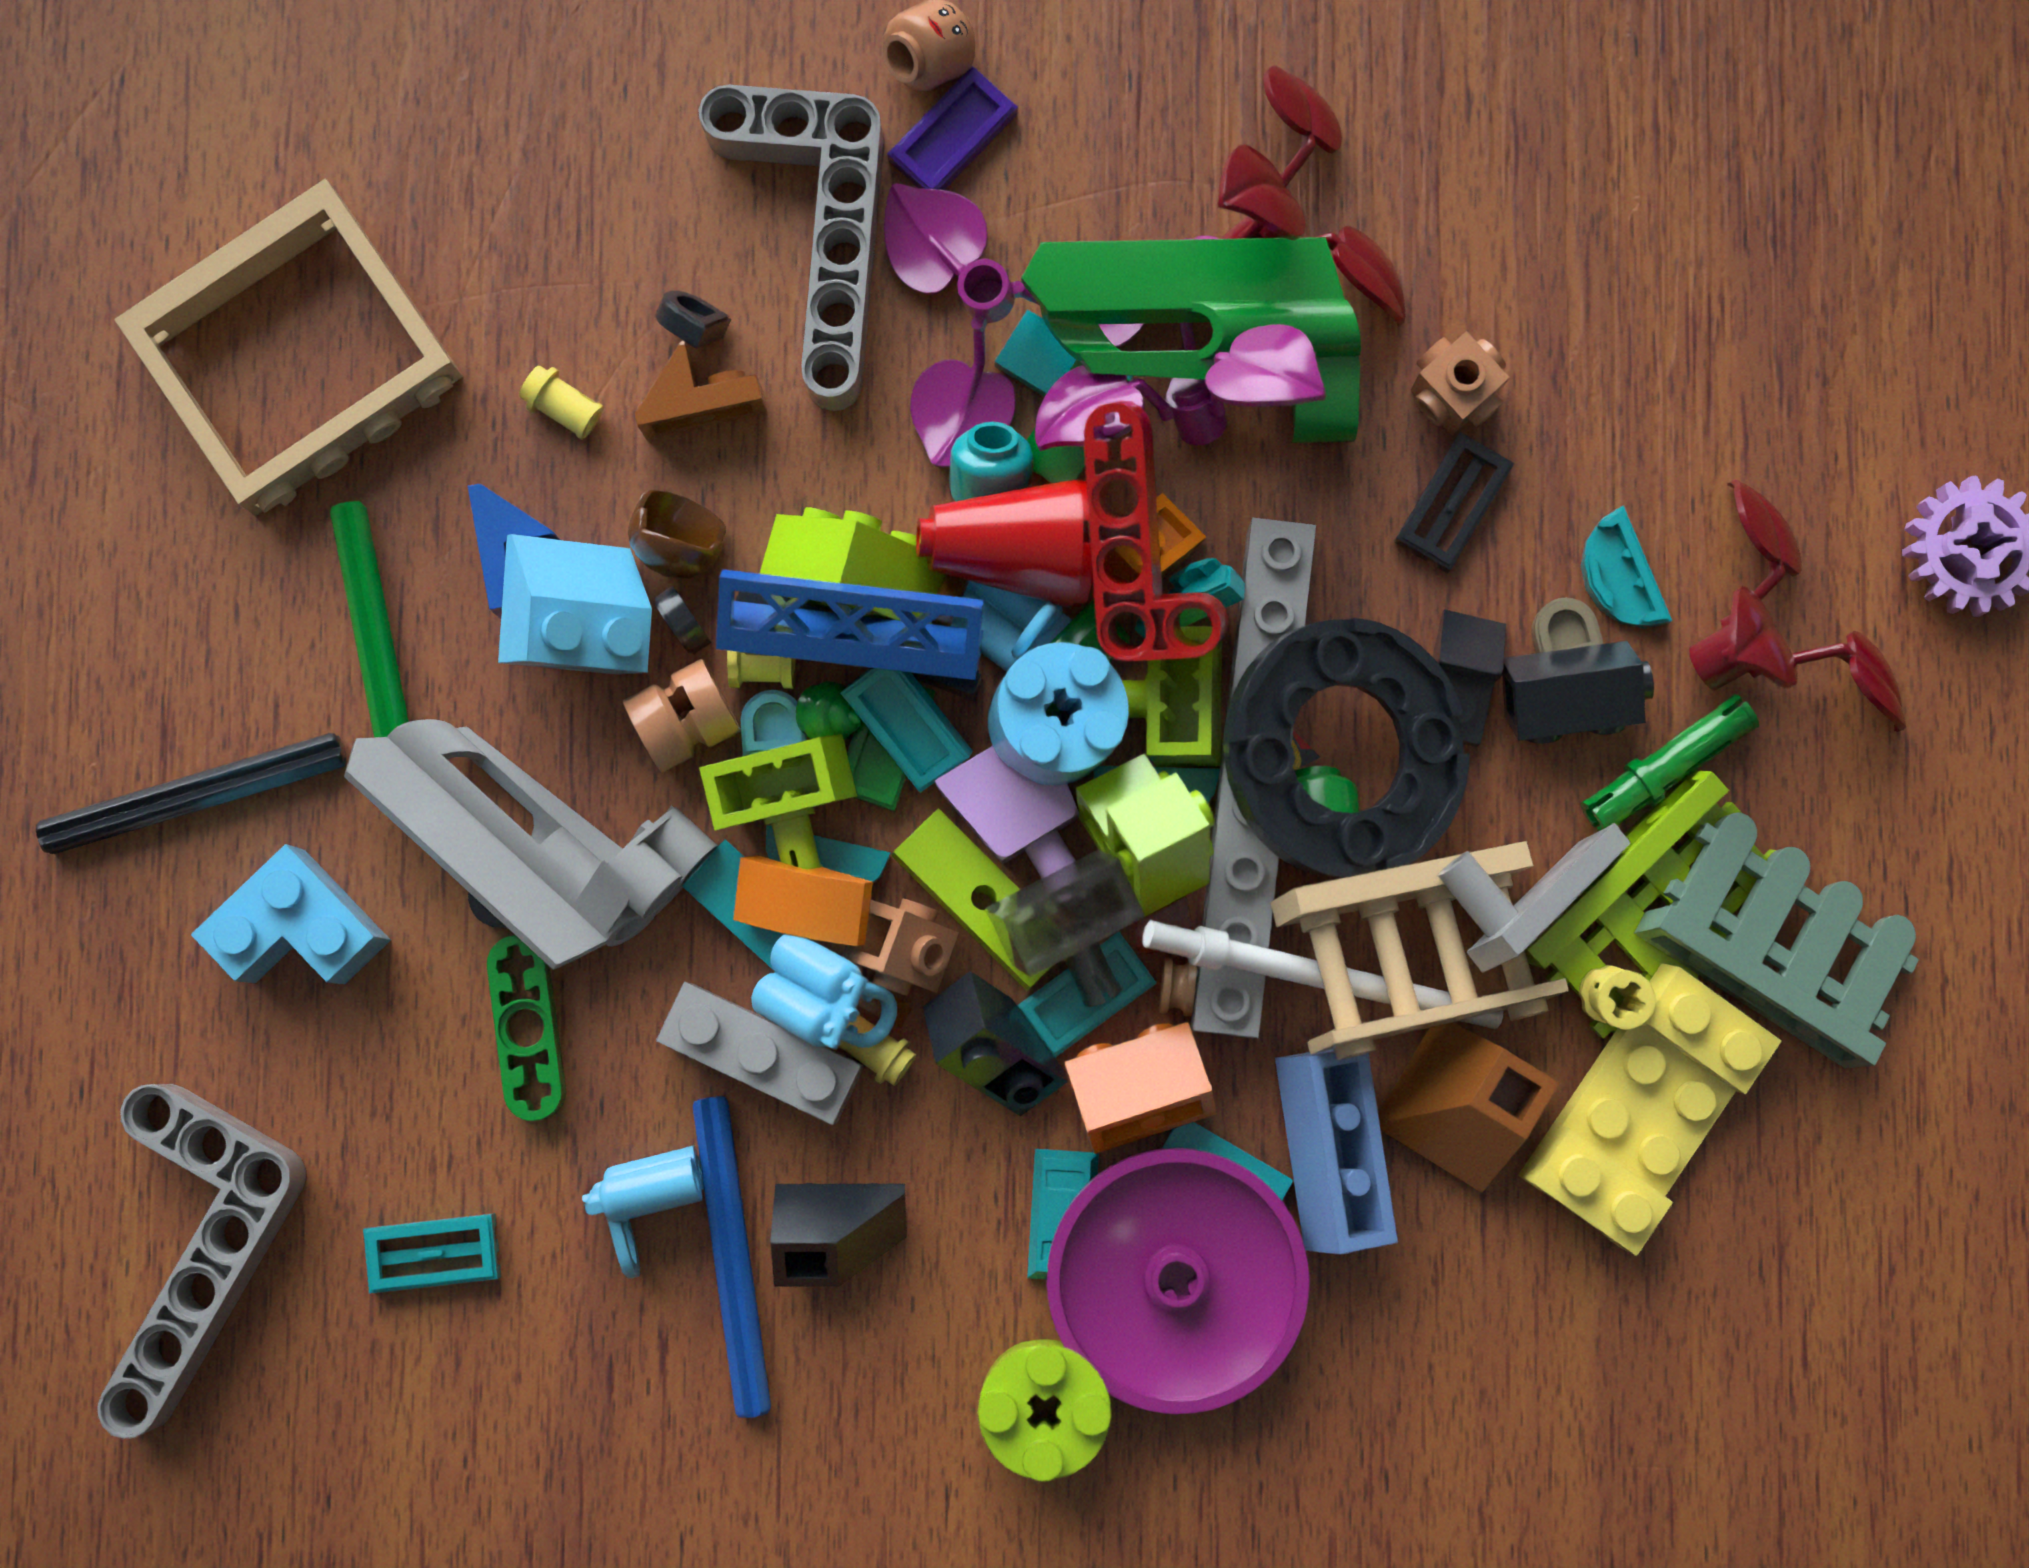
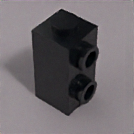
M1628 641L1506 657L1503 662L1504 714L1518 741L1527 740L1539 744L1551 743L1561 739L1564 734L1585 731L1609 735L1623 731L1628 725L1646 723L1645 700L1652 699L1654 695L1652 670L1648 661L1640 660Z

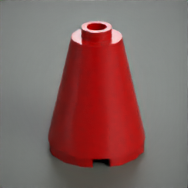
M1072 479L932 505L929 517L918 518L916 555L917 557H927L928 569L930 571L1045 602L1050 601L1053 604L1067 608L1081 607V604H1086L1093 579L1091 542H1089L1087 521H1089L1087 481Z

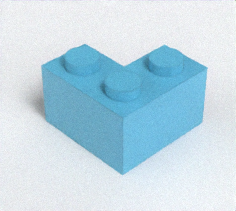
M287 844L274 854L191 934L234 981L247 983L258 982L294 947L326 982L346 984L391 941L306 850Z

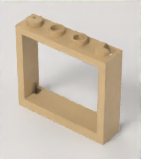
M326 178L114 319L237 503L255 516L262 511L266 513L279 503L284 506L289 504L296 496L295 489L314 476L321 479L340 470L349 460L347 454L366 441L377 443L386 439L399 429L402 424L400 421L402 417L420 405L422 408H428L441 402L438 396L452 388V384L463 377L342 198ZM337 229L424 357L249 475H246L160 346Z

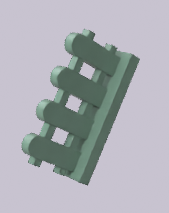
M1733 813L1723 816L1716 822L1714 827L1708 823L1701 825L1694 839L1704 846L1684 882L1678 879L1671 880L1664 892V895L1672 899L1673 903L1669 906L1646 911L1634 934L1843 1068L1874 1066L1886 1042L1868 1031L1870 1027L1874 1030H1882L1890 1015L1880 1008L1899 972L1903 974L1912 973L1919 961L1918 958L1910 954L1916 939L1913 924L1907 918L1900 915L1881 918L1873 925L1872 929L1857 920L1863 907V896L1859 888L1851 882L1840 881L1829 884L1822 889L1819 895L1804 886V883L1810 873V861L1807 855L1798 848L1787 847L1776 850L1768 857L1767 861L1751 851L1757 839V827L1754 821L1746 814ZM1740 869H1742L1757 880L1736 917L1720 906ZM1793 904H1796L1807 911L1809 915L1789 951L1774 940ZM1710 925L1725 933V939L1709 930ZM1846 938H1849L1862 948L1843 984H1840L1827 974ZM1765 959L1780 969L1778 973L1762 964L1763 960ZM1817 993L1832 1002L1831 1007L1815 998Z

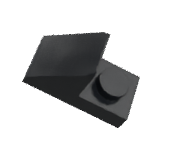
M1444 609L1432 657L1448 676L1461 702L1464 715L1458 717L1463 744L1478 747L1481 744L1494 683L1501 678L1503 672L1506 624Z

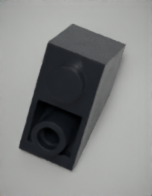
M969 971L923 1006L935 1063L1017 1115L1022 1116L1068 1082L1066 1072L1014 1000L973 972Z
M775 1184L770 1238L774 1287H840L907 1237L905 1184Z

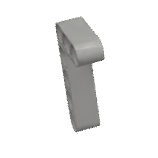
M740 85L717 86L708 91L701 100L699 107L701 126L708 144L715 153L721 157L734 160L820 166L801 367L803 380L812 401L826 410H843L857 400L863 383L884 149L880 114L871 101L866 97L855 94ZM735 112L746 117L743 125L733 132L725 133L715 128L718 119L727 113ZM797 117L808 123L803 133L796 137H785L776 132L781 122L788 118ZM852 122H860L870 128L869 134L858 142L844 141L838 136L840 130ZM854 182L865 188L862 197L853 203L845 204L833 198L834 191L844 183ZM839 243H851L860 249L856 259L846 265L834 264L827 259L828 252ZM843 303L854 309L852 319L843 326H829L821 320L823 312L833 304ZM830 364H838L849 371L848 378L843 385L827 389L815 382L818 372L823 367Z
M174 1084L141 1085L132 1090L123 1101L120 1110L121 1123L125 1131L133 1139L220 1188V1191L99 1399L98 1418L103 1428L111 1435L122 1439L134 1438L164 1425L172 1416L300 1195L306 1181L304 1163L301 1157L293 1150L189 1090ZM157 1096L163 1097L170 1107L169 1121L161 1130H157L152 1126L148 1119L149 1105ZM213 1127L222 1132L226 1140L224 1155L217 1162H213L206 1157L202 1144L205 1134ZM267 1159L273 1160L279 1166L282 1173L280 1187L273 1194L266 1193L260 1187L257 1180L259 1167ZM232 1216L239 1217L248 1228L249 1238L241 1251L233 1249L225 1239L224 1229ZM199 1273L209 1277L215 1286V1297L208 1308L197 1303L192 1295V1284ZM165 1331L172 1332L181 1343L182 1353L175 1365L162 1358L159 1352V1340ZM131 1389L140 1391L148 1402V1412L142 1422L129 1415L126 1409V1397Z

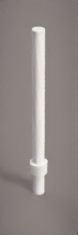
M1150 921L1145 927L1143 934V945L1145 947L1186 956L1191 965L1212 970H1219L1224 965L1325 989L1317 960L1229 940L1226 932L1199 926L1195 931ZM1347 968L1354 996L1391 1005L1383 976ZM1413 984L1420 1011L1452 1004L1449 992ZM1503 1011L1460 1021L1497 1029L1502 1022Z

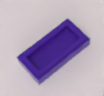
M972 66L887 153L888 161L917 188L945 190L1018 115V107Z

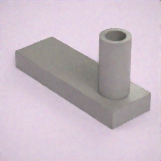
M1615 823L1579 841L1514 906L1469 851L1461 854L1449 863L1438 874V877L1484 932V935L1466 953L1482 973L1519 956L1631 844Z

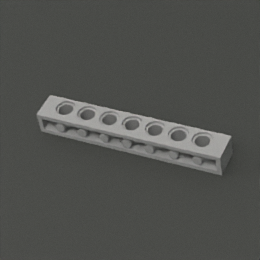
M1261 518L1251 519L1246 534L1241 577L1245 583L1244 600L1238 604L1226 716L1236 686L1255 657L1280 636L1305 626L1316 525ZM1293 726L1291 728L1290 744H1292ZM1223 734L1221 766L1214 812L1215 825L1213 826L1211 839L1214 855L1210 857V883L1206 885L1202 926L1226 932L1229 940L1268 949L1273 913L1270 902L1274 900L1279 857L1268 849L1250 829L1233 798L1225 768ZM1224 965L1219 970L1197 966L1194 1007L1190 1021L1191 1031L1252 1039L1258 1038L1265 975Z

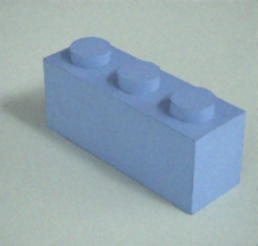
M1332 1049L1314 1054L1306 1052L1275 1058L1305 1251L1344 1254L1398 1243L1369 1053L1337 1060L1335 1051Z

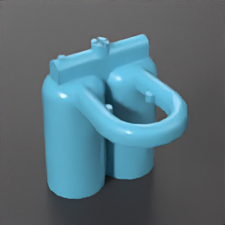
M969 581L963 598L984 600L981 653L1006 672L1025 653L1039 646L1049 644L1072 621L1071 618L1062 613V606L1053 604L1050 601L1045 602L971 581ZM955 617L951 627L967 628L968 618Z
M784 934L777 940L770 955V963L774 973L764 976L753 990L751 1001L755 1012L816 1047L829 1046L837 1049L842 1040L859 1048H870L879 1044L888 1036L897 1016V1002L890 991L880 985L869 983L868 979L862 976L857 965L811 939ZM861 995H863L862 999L867 1002L874 998L878 999L882 1005L879 1021L874 1028L866 1033H858L857 1027L849 1025L847 1028L849 1021L854 1022L857 1020V1016H859V1012L855 1008Z
M690 1146L612 1166L605 1171L603 1181L596 1183L592 1190H590V1194L582 1196L587 1214L595 1215L604 1212L607 1217L619 1265L627 1278L632 1279L640 1276L638 1250L629 1219L702 1201L701 1190L704 1189L696 1147Z

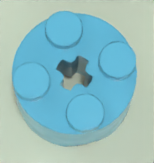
M1051 643L1034 648L1021 656L1011 666L994 693L988 710V731L991 743L999 758L1009 767L1028 777V780L1049 786L1064 785L1078 781L1096 769L1122 740L1128 720V699L1125 687L1116 670L1100 650L1071 643ZM1052 703L1056 704L1060 711H1067L1070 717L1063 726H1061L1058 717H1047L1045 711Z

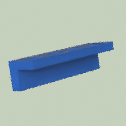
M722 570L719 579L716 649L975 680L982 649L983 630H981L984 600ZM735 591L760 594L769 605L734 601ZM781 596L791 597L792 599L786 603ZM808 600L825 601L835 613L798 608ZM846 604L858 606L851 610ZM874 607L891 609L900 620L866 617L864 615ZM912 612H919L923 614L916 618L912 614ZM940 615L968 618L967 628L929 623Z

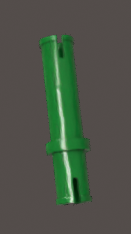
M1733 694L1728 700L1719 705L1718 708L1685 729L1653 754H1650L1642 761L1635 758L1623 766L1625 773L1580 803L1584 815L1594 828L1598 826L1597 830L1600 831L1614 823L1617 826L1620 825L1624 820L1646 805L1655 807L1665 800L1663 793L1672 788L1673 785L1696 771L1732 743L1758 728L1759 720L1754 710L1746 701L1742 703L1740 695Z

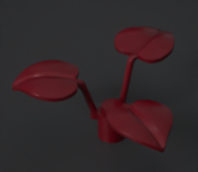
M1277 65L1271 66L1264 73L1265 93L1270 105L1285 124L1301 134V148L1281 175L1263 154L1249 145H1239L1229 154L1221 175L1217 207L1246 215V217L1220 239L1286 238L1297 240L1305 233V217L1301 207L1286 187L1312 154L1316 144L1330 154H1334L1339 150L1342 144L1339 122L1328 103L1307 83L1287 73ZM1344 226L1338 235L1329 232L1317 236L1326 237L1329 249L1332 250L1334 263L1352 285L1387 312L1397 322L1398 327L1405 323V302L1400 279L1388 256L1372 239L1351 226Z
M1736 479L1729 482L1727 485L1734 489V497L1741 524L1756 549L1769 561V574L1753 592L1745 586L1736 589L1732 598L1731 615L1720 620L1722 629L1690 646V659L1701 680L1710 689L1718 690L1749 672L1753 678L1762 674L1783 688H1791L1798 681L1797 664L1838 657L1849 664L1853 680L1866 698L1894 723V731L1900 732L1906 729L1900 691L1895 676L1879 649L1858 631H1852L1847 634V644L1837 643L1796 653L1791 652L1788 644L1773 625L1771 616L1762 600L1783 579L1785 571L1793 577L1801 573L1802 562L1798 544L1790 526L1772 503L1759 492Z

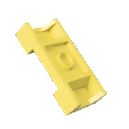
M1664 963L1660 965L1649 981L1655 992V1006L1652 1015L1644 1024L1634 1029L1622 1030L1617 1028L1518 1174L1526 1182L1555 1199L1595 1227L1618 1247L1635 1256L1639 1254L1673 1202L1665 1196L1735 1092L1747 1094L1782 1042L1681 967ZM1637 1005L1634 1006V1011L1638 1009Z

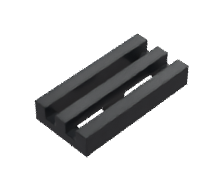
M1459 432L1394 542L1403 548L1407 546L1416 552L1415 555L1423 560L1429 559L1438 565L1437 568L1448 574L1515 463L1464 433ZM1465 451L1474 457L1427 536L1423 539L1414 532L1460 455ZM1484 464L1491 466L1495 469L1494 473L1448 550L1445 552L1436 546L1437 542Z

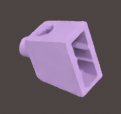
M993 746L935 780L941 795L1002 864L1026 852L1042 880L1046 882L1077 863L1058 832L1079 817L1068 784L1049 786L1028 780V777L1006 765L999 758Z

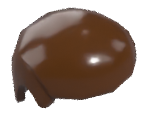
M659 490L643 492L628 526L630 546L635 551V555L647 568L664 577L690 579L705 573L714 566L720 555L726 533L724 522L709 509L689 498Z

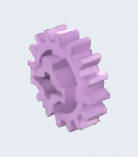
M1970 476L1962 481L1960 489L1950 481L1936 490L1937 499L1929 496L1916 506L1919 513L1925 519L1915 518L1905 526L1904 530L1910 535L1917 537V542L1904 548L1902 556L1918 558L1920 565L1908 576L1911 581L1926 578L1931 585L1924 596L1927 601H1931L1942 594L1948 597V613L1954 614L1962 610L1969 602L1973 617H1980L1990 611L1991 602L1995 608L2001 611L2015 604L2013 593L2019 596L2029 593V577L2026 575L2029 574V513L2025 515L2020 509L2027 495L2021 491L2009 499L2002 496L2004 480L1996 479L1988 484L1984 490L1981 489V483L1977 476ZM1956 509V515L1951 518L1952 529L1950 532L1944 535H1937L1943 519L1950 511ZM1970 537L1972 544L1982 545L1983 548L1994 547V549L1980 556V552L1976 548H1968L1967 545H1956ZM2006 558H2013L2007 574L2000 582L1995 584V578L2000 576L1999 564ZM1945 568H1947L1952 574H1954L1957 579H1955Z

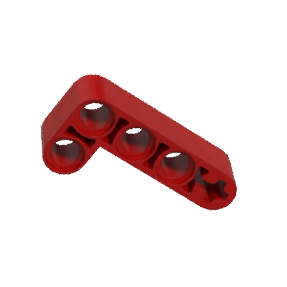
M1119 400L1099 405L1089 414L1085 422L1083 434L1096 629L1099 643L1108 655L1123 661L1195 658L1206 655L1224 638L1228 630L1229 618L1226 608L1220 600L1210 594L1199 592L1162 594L1153 438L1149 416L1142 407L1131 401ZM1115 413H1118L1120 423L1125 425L1131 424L1133 430L1132 437L1123 439L1121 442V460L1135 457L1136 467L1123 466L1105 471L1104 461L1109 462L1118 459V449L1115 438H1105L1103 432L1104 425L1113 423L1115 421ZM1116 479L1128 481L1137 491L1138 503L1134 512L1130 515H1122L1115 512L1108 503L1107 491L1110 484ZM1121 545L1129 546L1140 555L1142 571L1137 579H1123L1113 570L1111 558L1116 547ZM1197 608L1209 616L1212 623V633L1208 640L1193 641L1185 636L1180 627V616L1184 609ZM1121 612H1134L1143 619L1147 629L1146 638L1143 643L1137 645L1128 644L1118 636L1115 625L1116 619Z

